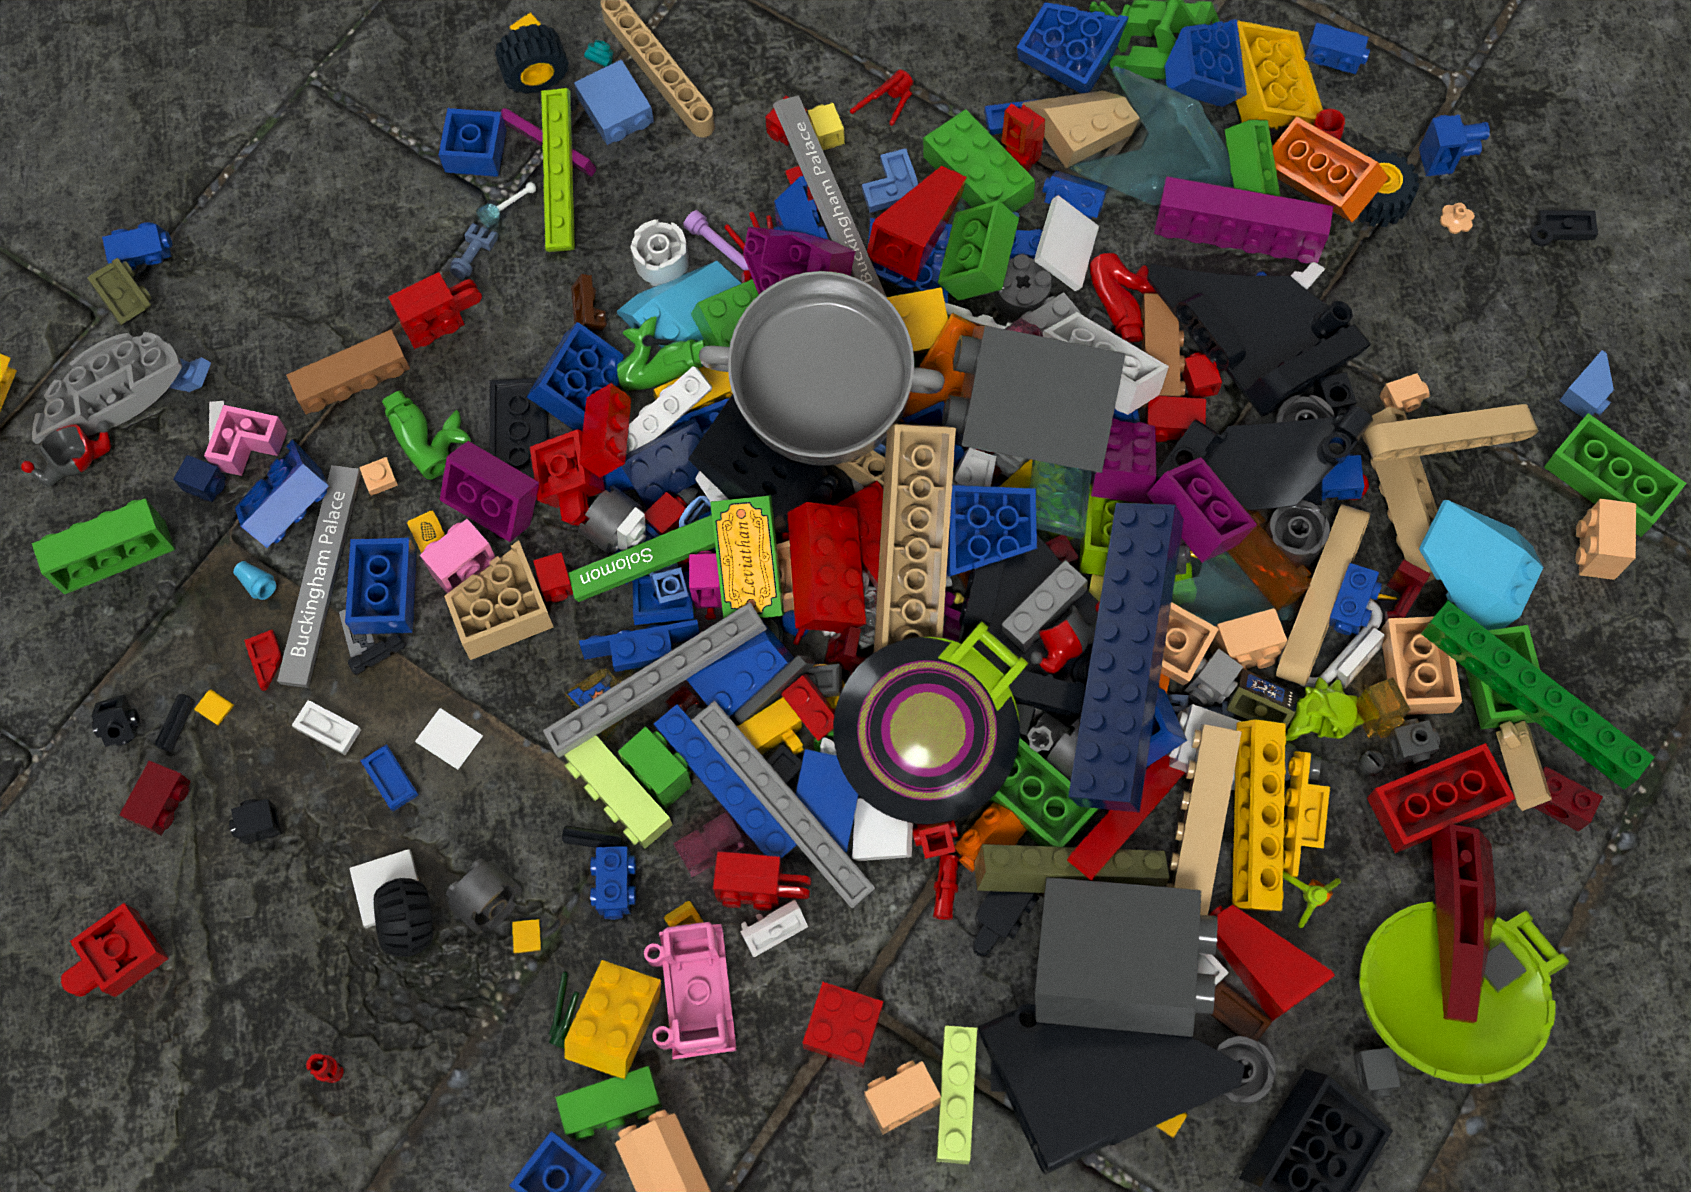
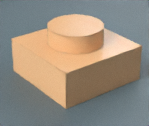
M387 457L359 467L371 496L398 486Z

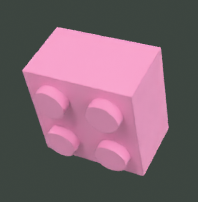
M468 519L453 525L444 537L439 541L431 542L420 555L432 577L446 593H449L471 575H478L490 566L489 562L495 558L490 544Z

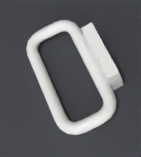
M1371 599L1368 607L1369 610H1372V615L1367 628L1363 627L1359 634L1353 638L1319 676L1327 684L1331 683L1336 677V680H1341L1342 687L1345 689L1381 649L1385 634L1377 629L1382 623L1383 613L1380 606ZM1285 646L1278 657V663L1280 662ZM1309 677L1306 686L1303 687L1315 688L1318 677Z

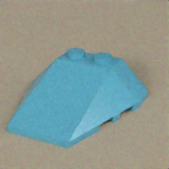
M718 261L686 273L675 280L637 294L617 311V314L631 328L637 329L647 319L656 316V329L653 339L688 341L692 339L701 341L704 339L691 316V312L697 302L742 283Z
M1443 500L1419 547L1437 580L1441 579L1448 591L1446 594L1448 600L1454 602L1460 610L1487 630L1505 628L1521 616L1544 568L1533 546L1515 528L1449 500Z

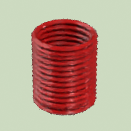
M1324 109L1316 115L1313 126L1341 140L1345 118L1338 110Z

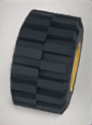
M536 24L524 25L519 27V29H513L508 35L501 38V42L497 43L495 56L504 83L516 93L529 94L533 92L534 94L550 89L549 87L558 84L559 80H562L566 76L565 73L568 72L569 62L560 37L551 27L547 28L546 25L542 24L539 26Z
M1380 150L1378 154L1375 151L1368 152L1367 156L1380 164L1389 179L1358 215L1359 222L1363 224L1365 221L1369 222V226L1373 227L1376 224H1380L1381 227H1387L1389 222L1393 225L1398 223L1399 218L1403 219L1406 216L1419 189V183H1417L1419 179L1418 173H1413L1415 167L1413 164H1407V158L1404 156L1399 158L1397 156L1398 153L1393 151L1391 154L1386 153V150Z

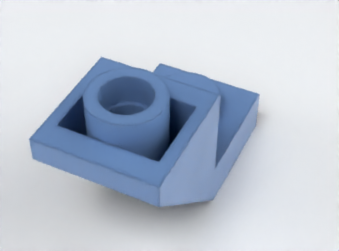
M202 357L191 362L181 359L182 368L169 388L187 392L201 388L211 362Z
M677 563L649 574L659 604L689 596L681 567L678 568Z

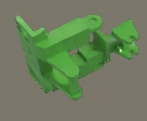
M1135 0L1131 6L1125 5L1121 15L1128 16L1129 19L1118 43L1120 52H1126L1131 36L1152 37L1153 33L1156 37L1158 48L1133 46L1129 56H1113L1109 63L1110 67L1117 72L1129 73L1130 77L1166 79L1164 65L1176 42V38L1172 33H1180L1181 29L1187 26L1210 25L1211 21L1212 24L1220 22L1213 3L1197 1L1196 4L1184 3V0ZM1101 1L1099 6L1096 2H1091L1090 12L1100 11L1104 12L1105 15L1119 17L1104 1ZM1180 95L1186 110H1191L1195 99Z

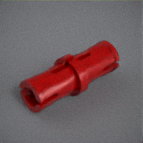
M944 854L939 856V872L937 881L934 882L936 899L933 917L940 920L953 919V903L955 893L958 892L956 875L959 857Z
M314 1054L309 1057L306 1063L307 1070H310V1073L322 1082L336 1083L342 1078L344 1073L343 1067L339 1066L340 1064L336 1059L328 1055Z

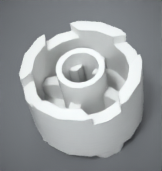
M652 220L636 229L635 237L632 240L631 252L637 273L645 281H648L652 286H658L675 280L687 272L689 255L686 238L683 231L675 223L671 222L670 225L668 223H659L658 220Z

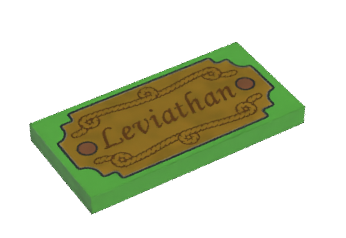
M771 495L711 501L723 619L750 602L760 618L783 616L784 607Z

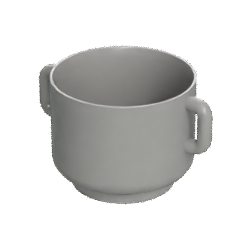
M806 272L790 276L771 285L758 295L742 314L734 330L730 347L705 346L699 351V359L703 366L716 371L728 372L734 399L754 433L767 446L780 455L811 465L846 463L871 452L887 437V431L891 425L898 423L902 418L910 392L938 393L943 389L945 378L939 371L914 367V354L910 335L902 317L892 303L866 282L836 272Z

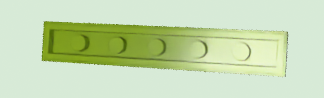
M568 88L541 91L545 250L548 252L575 250L571 94Z

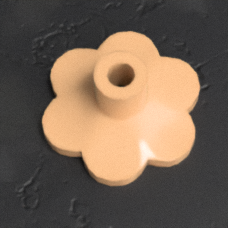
M1463 203L1446 205L1442 209L1440 224L1448 227L1449 232L1453 234H1458L1460 231L1468 232L1473 225L1474 213L1466 209Z

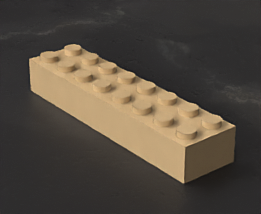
M894 423L887 431L874 653L887 645L909 638H942L956 428Z

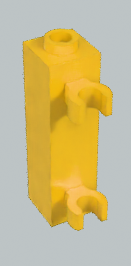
M783 697L737 726L761 755L783 741L794 755L804 751L802 742L795 734L802 729V721Z

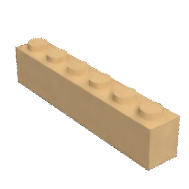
M1389 406L1372 415L1373 421L1368 428L1377 424L1407 420L1405 411ZM1420 456L1374 462L1371 457V465L1377 472L1380 480V492L1385 497L1389 508L1387 511L1388 517L1395 526L1397 533L1396 542L1403 551L1405 560L1431 574L1426 583L1436 579L1419 550L1438 512Z
M1201 724L1200 730L1195 729L1193 734L1192 748H1196L1194 761L1189 760L1186 778L1191 779L1189 792L1183 791L1180 809L1185 810L1183 822L1178 821L1175 831V840L1179 841L1177 853L1172 852L1169 871H1174L1172 884L1166 883L1165 886L1201 890L1200 915H1208L1242 732Z

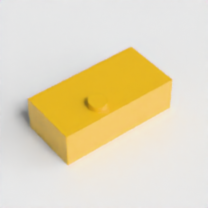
M942 287L886 297L896 308L907 327L911 338L913 354L928 353L948 321Z

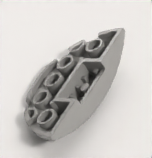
M143 332V335L133 337L129 333L119 334L88 348L70 362L69 365L72 370L62 380L55 379L44 394L47 403L43 413L35 414L32 441L40 444L50 433L68 425H78L87 436L99 433L97 425L101 421L108 422L110 425L109 429L143 412L167 391L180 372L182 363L177 351L170 343L162 341L158 335Z

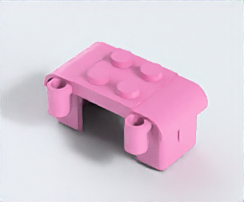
M702 922L665 928L663 932H659L661 946L650 944L644 950V956L649 965L652 967L663 966L669 1028L660 1026L654 1030L652 1035L653 1041L661 1049H672V1060L736 1051L722 925ZM653 952H660L657 959H650ZM667 1033L669 1035L665 1042L658 1041L661 1034Z

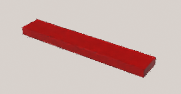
M1167 754L1151 764L1145 773L1140 813L1110 810L1070 854L1067 861L1092 881L1183 777L1185 772L1170 767V757Z

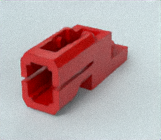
M1011 103L1004 112L1001 142L1006 145L1005 150L1028 172L1032 164L1034 165L1041 158L1046 119L1025 105L1019 109Z

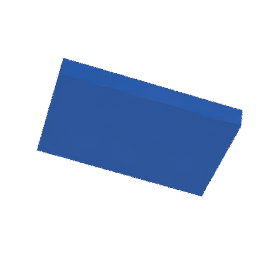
M805 749L796 796L841 849L847 852L859 794L845 777L836 755Z

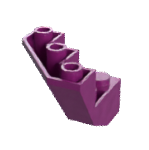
M748 227L743 256L757 292L760 295L771 285L801 273L827 271L851 276L856 251L835 241L805 233Z

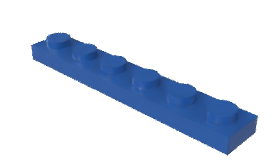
M678 704L653 724L671 747L684 758L689 765L688 767L763 855L777 856L781 859L797 845Z

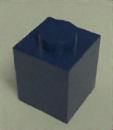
M187 455L173 480L182 491L213 503L215 497L222 492L226 477L217 466Z

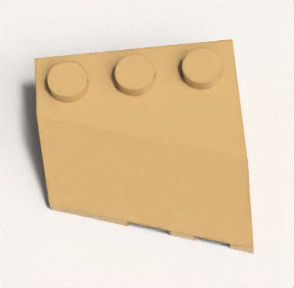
M1106 91L1022 103V106L1025 105L1046 119L1044 138L1065 168L1131 136L1140 119L1125 97Z
M519 540L511 545L512 549L499 558L497 556L489 562L490 566L478 575H471L444 596L462 645L470 660L553 628Z

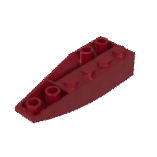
M1449 824L1432 836L1443 1017L1446 1020L1474 1024L1477 1022L1496 908L1492 844L1477 828Z

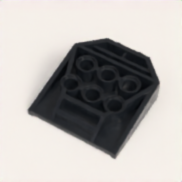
M733 394L688 458L728 499L771 495L775 533H789L787 512L806 502L827 504L838 487L837 478L828 475L824 465L797 462L780 455L767 446L754 433L745 420Z

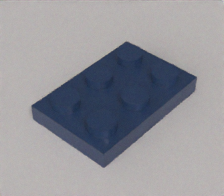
M695 417L626 454L625 464L621 467L647 509L666 492L673 496L697 483L695 478L700 471L688 458L705 434Z

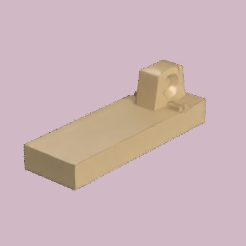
M1508 721L1499 725L1501 730L1497 731L1496 735L1518 807L1524 811L1552 800L1528 724L1525 721L1517 724Z

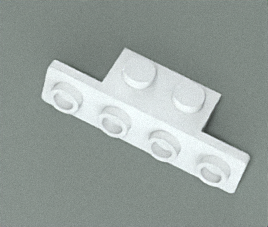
M691 367L673 385H669L659 394L660 397L652 404L645 406L639 412V416L629 424L626 454L660 437L712 390V385L697 367Z

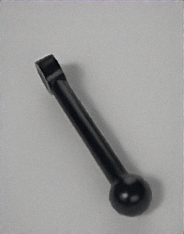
M646 335L642 338V344L645 347L653 344L668 345L676 342L675 340L653 339L651 335Z

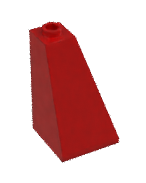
M940 166L878 216L872 224L867 248L870 260L916 282L963 194L967 177L954 170Z
M1233 904L1225 910L1222 906H1219L1208 914L1218 916L1216 947L1272 1022L1335 976L1329 968Z

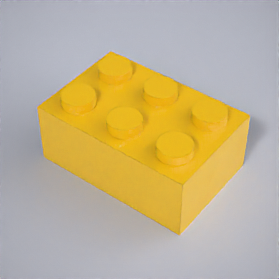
M601 960L565 1038V1059L625 1079L660 1000L661 980Z

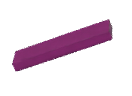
M507 108L502 109L501 114L507 126L543 147L541 129ZM572 149V166L592 177L597 170L595 165L589 158Z

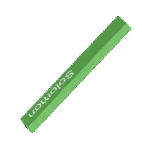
M712 515L569 572L568 576L575 600L578 602L685 560L689 558V554H698L701 551L715 548Z

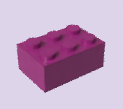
M1113 418L1102 473L1091 471V496L1150 504V498L1146 494L1154 486L1156 479L1155 426L1143 422H1123Z
M467 441L446 458L440 501L511 542L531 525L539 482Z
M1202 457L1165 472L1146 494L1154 504L1176 505L1184 518L1181 538L1202 563L1238 546L1257 526L1255 521Z

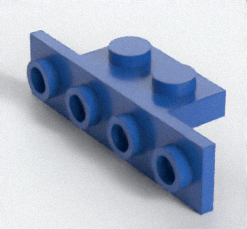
M687 619L663 626L651 625L641 630H623L608 636L595 635L586 640H580L579 644L584 660L612 655L614 671L618 672L648 666L672 651L671 644L688 641L700 634L697 619Z

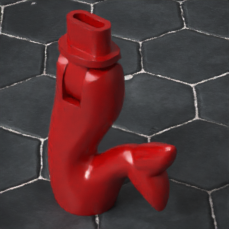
M1103 253L1098 255L1089 265L1094 289L1104 305L1116 333L1121 334L1122 339L1127 342H1139L1144 338L1141 331L1144 325L1140 306L1134 296L1123 287L1138 290L1142 294H1158L1147 280L1149 269L1143 265L1134 274L1125 267L1117 254Z

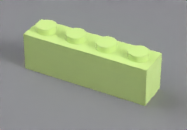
M596 735L564 755L568 762L564 765L565 768L575 779L581 776L587 783L584 787L586 792L594 801L600 798L606 805L603 809L604 812L614 823L619 820L626 827L623 833L634 846L639 842L646 849L673 825L670 817Z
M946 1025L944 1028L936 1162L969 1164L977 1028Z

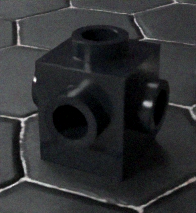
M125 694L95 703L91 715L94 734L97 738L101 737L105 747L114 744L121 746L129 743L135 738L138 726L141 724L137 710L135 708L131 709Z

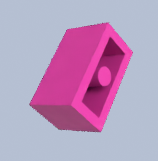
M712 551L689 554V589L696 609L722 608L716 553L714 554Z

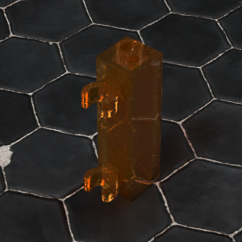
M1241 505L1257 526L1238 546L1227 552L1272 606L1279 611L1293 604L1311 586L1305 579L1311 575V572L1305 565L1296 568L1260 526V524L1266 521L1259 512L1251 515Z

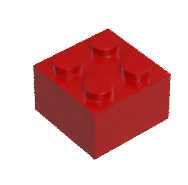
M822 982L802 1042L803 1048L864 1068L883 1010V1001Z

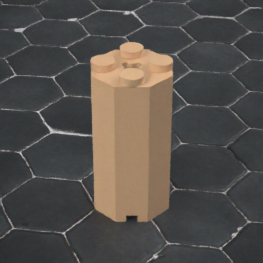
M666 1109L649 1116V1123L639 1128L634 1124L618 1132L620 1140L615 1142V1145L636 1192H711L675 1113L669 1115Z

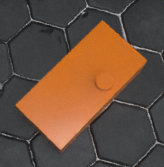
M1298 117L1293 120L1272 147L1277 179L1319 204L1334 206L1333 212L1351 223L1354 222L1389 179L1377 161Z

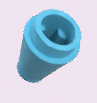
M242 561L235 566L234 575L252 598L265 600L274 593L276 582L271 574L246 561Z

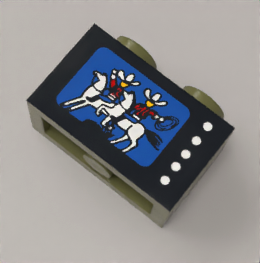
M1242 669L1236 680L1238 685L1229 695L1226 710L1247 720L1256 719L1285 723L1286 730L1296 712L1298 693Z

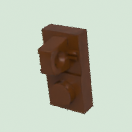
M581 274L571 287L574 325L579 322L589 330H603L607 325L606 313L603 310L593 308L596 289L592 285V275Z

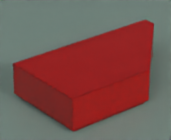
M273 630L244 640L262 691L268 689L283 660V655Z

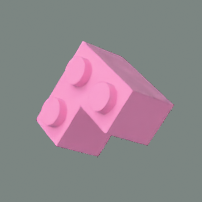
M223 405L204 456L210 464L217 466L221 472L242 476L251 451L274 456L279 455L287 430L278 416Z

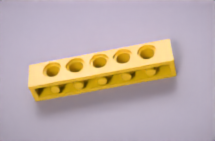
M1256 719L1236 722V731L1242 732L1235 765L1232 904L1243 910L1282 911L1284 897L1283 840L1285 835L1284 783L1286 774L1285 723Z

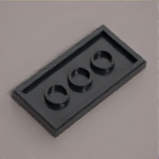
M538 378L490 380L489 453L534 479L530 446L548 440V412L527 398L528 393Z

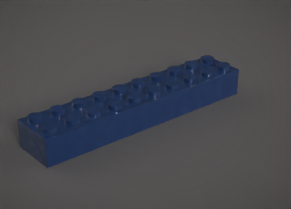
M1116 503L1068 795L1079 807L1140 813L1184 518L1176 505Z

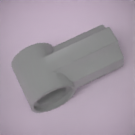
M1045 712L1027 735L1030 742L1029 747L1037 753L1042 750L1049 751L1051 748H1054L1064 733H1068L1071 729Z

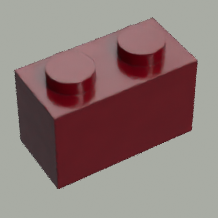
M149 760L119 816L131 824L162 836L164 830L171 826L178 804L188 795L191 781L181 773Z

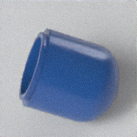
M789 610L782 616L781 626L783 631L796 637L798 629L795 628L794 610ZM806 629L802 637H804L809 632V630Z

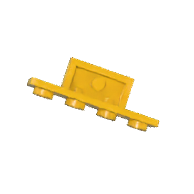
M1294 751L1288 765L1291 780L1290 788L1287 789L1285 795V804L1288 806L1287 818L1284 820L1283 871L1293 877H1298L1301 846L1324 848L1330 792L1329 786L1308 784L1311 753Z

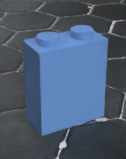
M622 60L574 82L578 100L606 145L614 141H620L625 136L637 130L645 129L654 122L651 105Z

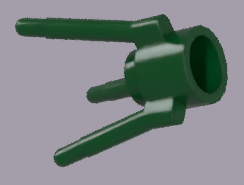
M563 972L561 976L553 1023L549 1031L551 1037L548 1042L565 1049V1038L572 1025L570 1022L579 998V992L575 991L569 1003L564 1021H560L567 985V972Z

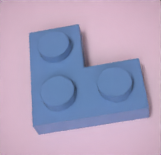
M906 148L880 155V162L886 178L862 184V192L869 213L890 208L919 184Z

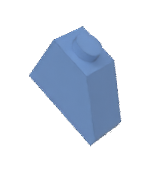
M1602 350L1560 399V402L1582 418L1588 413L1592 416L1594 413L1600 416L1611 403L1607 398L1614 388L1607 353Z

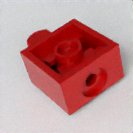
M438 272L388 296L415 350L431 344L435 339L445 334H452L459 327L463 326L464 322L460 312L479 303L482 299V294L477 288L476 283L471 279L448 288Z
M579 429L530 446L534 480L539 482L537 501L555 508L560 507L561 520L574 526H580V523L585 524L589 520L585 516L589 509L588 497L605 491L603 477L599 478L579 464L583 432Z
M717 851L713 890L717 901L722 902L724 907L740 908L741 904L753 905V908L756 910L770 911L772 907H779L780 897L808 899L810 897V890L802 887L810 886L811 878L804 875L783 874L780 857Z
M122 903L70 940L81 960L61 975V984L66 992L78 997L85 996L98 986L102 992L117 997L169 958L139 912L126 903Z

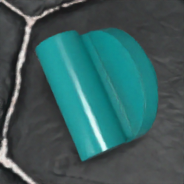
M595 40L594 43L588 44L584 58L607 67L612 64L614 51L610 49L609 43Z

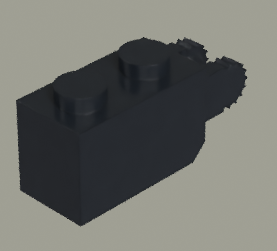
M990 891L976 912L975 921L980 931L973 942L974 954L980 957L987 956L997 941L1004 944L1008 937L1013 940L1023 925L1019 922V919L1024 911L1030 914L1039 900L1035 896L1036 893Z

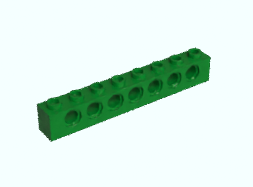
M1450 601L1445 603L1421 633L1430 642L1623 790L1637 781L1655 758Z

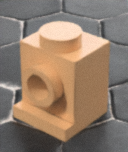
M1418 373L1386 383L1379 397L1385 409L1390 406L1408 413L1418 409L1423 399L1429 397V389L1427 384L1422 382Z

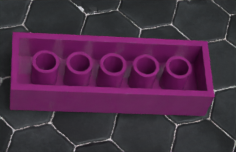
M1166 176L1154 234L1161 235L1164 238L1185 239L1192 243L1212 244L1219 248L1240 249L1247 253L1268 254L1274 258H1290L1302 263H1318L1329 237L1334 206Z

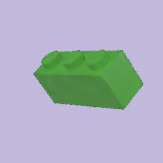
M1248 120L1225 129L1226 146L1229 153L1230 171L1234 188L1280 197L1268 121Z
M649 1066L629 1072L625 1079L614 1077L555 1097L565 1135L569 1138L575 1137L576 1141L594 1136V1130L605 1126L607 1131L626 1125V1119L637 1116L638 1120L646 1119L655 1114L656 1109L663 1107L652 1069Z

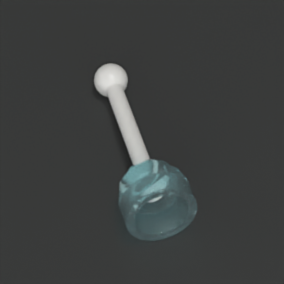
M533 182L527 183L523 190L498 206L494 204L481 206L476 210L478 218L485 227H492L499 221V211L527 193H534L536 185Z

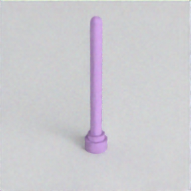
M694 210L687 216L683 224L686 230L691 234L702 235L741 269L749 270L744 256L708 226L706 217L702 213Z

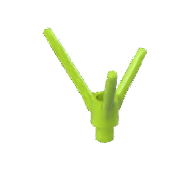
M1283 871V879L1303 891L1304 900L1308 903L1298 923L1299 928L1305 926L1317 905H1321L1326 901L1327 893L1341 883L1339 878L1331 881L1324 887L1309 886Z

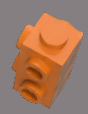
M994 802L983 812L975 824L963 834L954 847L961 855L960 863L966 869L973 872L975 870L974 862L982 844L1016 845L1027 830L1011 810Z

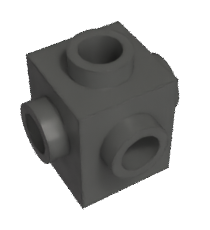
M1418 719L1407 720L1400 724L1401 727L1394 728L1387 736L1396 765L1413 762L1414 765L1427 763L1432 760L1431 757L1439 750V734L1435 728L1432 729L1430 720L1419 722Z

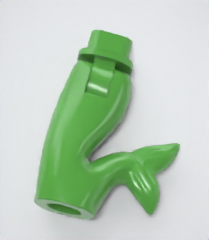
M651 317L643 322L639 329L629 328L623 331V335L635 344V348L628 357L617 365L619 383L626 391L644 390L679 378L691 367L699 369L702 364L699 359V351L703 347L708 346L707 341L704 339L695 342L690 339L688 341L670 343L660 349L647 364L651 346L645 347L642 344V338L646 335L654 337L657 317Z
M397 391L382 400L386 408L385 415L389 419L391 428L401 448L426 479H434L444 473L446 458L449 455L448 447L451 443L464 444L467 441L471 442L470 436L460 429L461 416L458 410H455L446 420L442 430L436 434L429 446L426 418L420 408L413 404L410 398H406L402 391Z

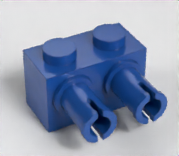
M1441 115L1432 118L1419 147L1426 177L1451 174L1454 172L1462 156L1480 155L1482 151L1481 140H1488L1490 135L1488 123L1464 125L1460 115Z

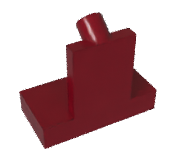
M1403 559L1386 585L1402 594L1394 607V611L1385 612L1386 621L1389 618H1405L1420 590L1431 575L1430 573Z
M849 626L829 639L823 664H839L842 666V669L854 672L867 659L856 655L861 629Z

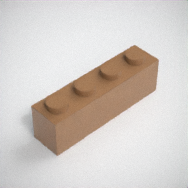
M1144 293L1141 305L1144 325L1141 329L1144 337L1142 340V351L1169 366L1160 395L1158 396L1185 397V381H1180V372H1184L1185 357L1180 355V347H1183L1184 330H1179L1178 319L1158 294Z
M391 329L291 372L286 376L298 403L305 414L321 411L325 406L336 401L346 400L352 394L363 389H371L386 379L396 378L409 370L410 367Z

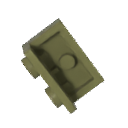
M116 258L110 264L88 276L87 280L121 326L149 309L151 306L149 300L152 298L143 285L138 287L132 277L135 274L126 261L121 263Z

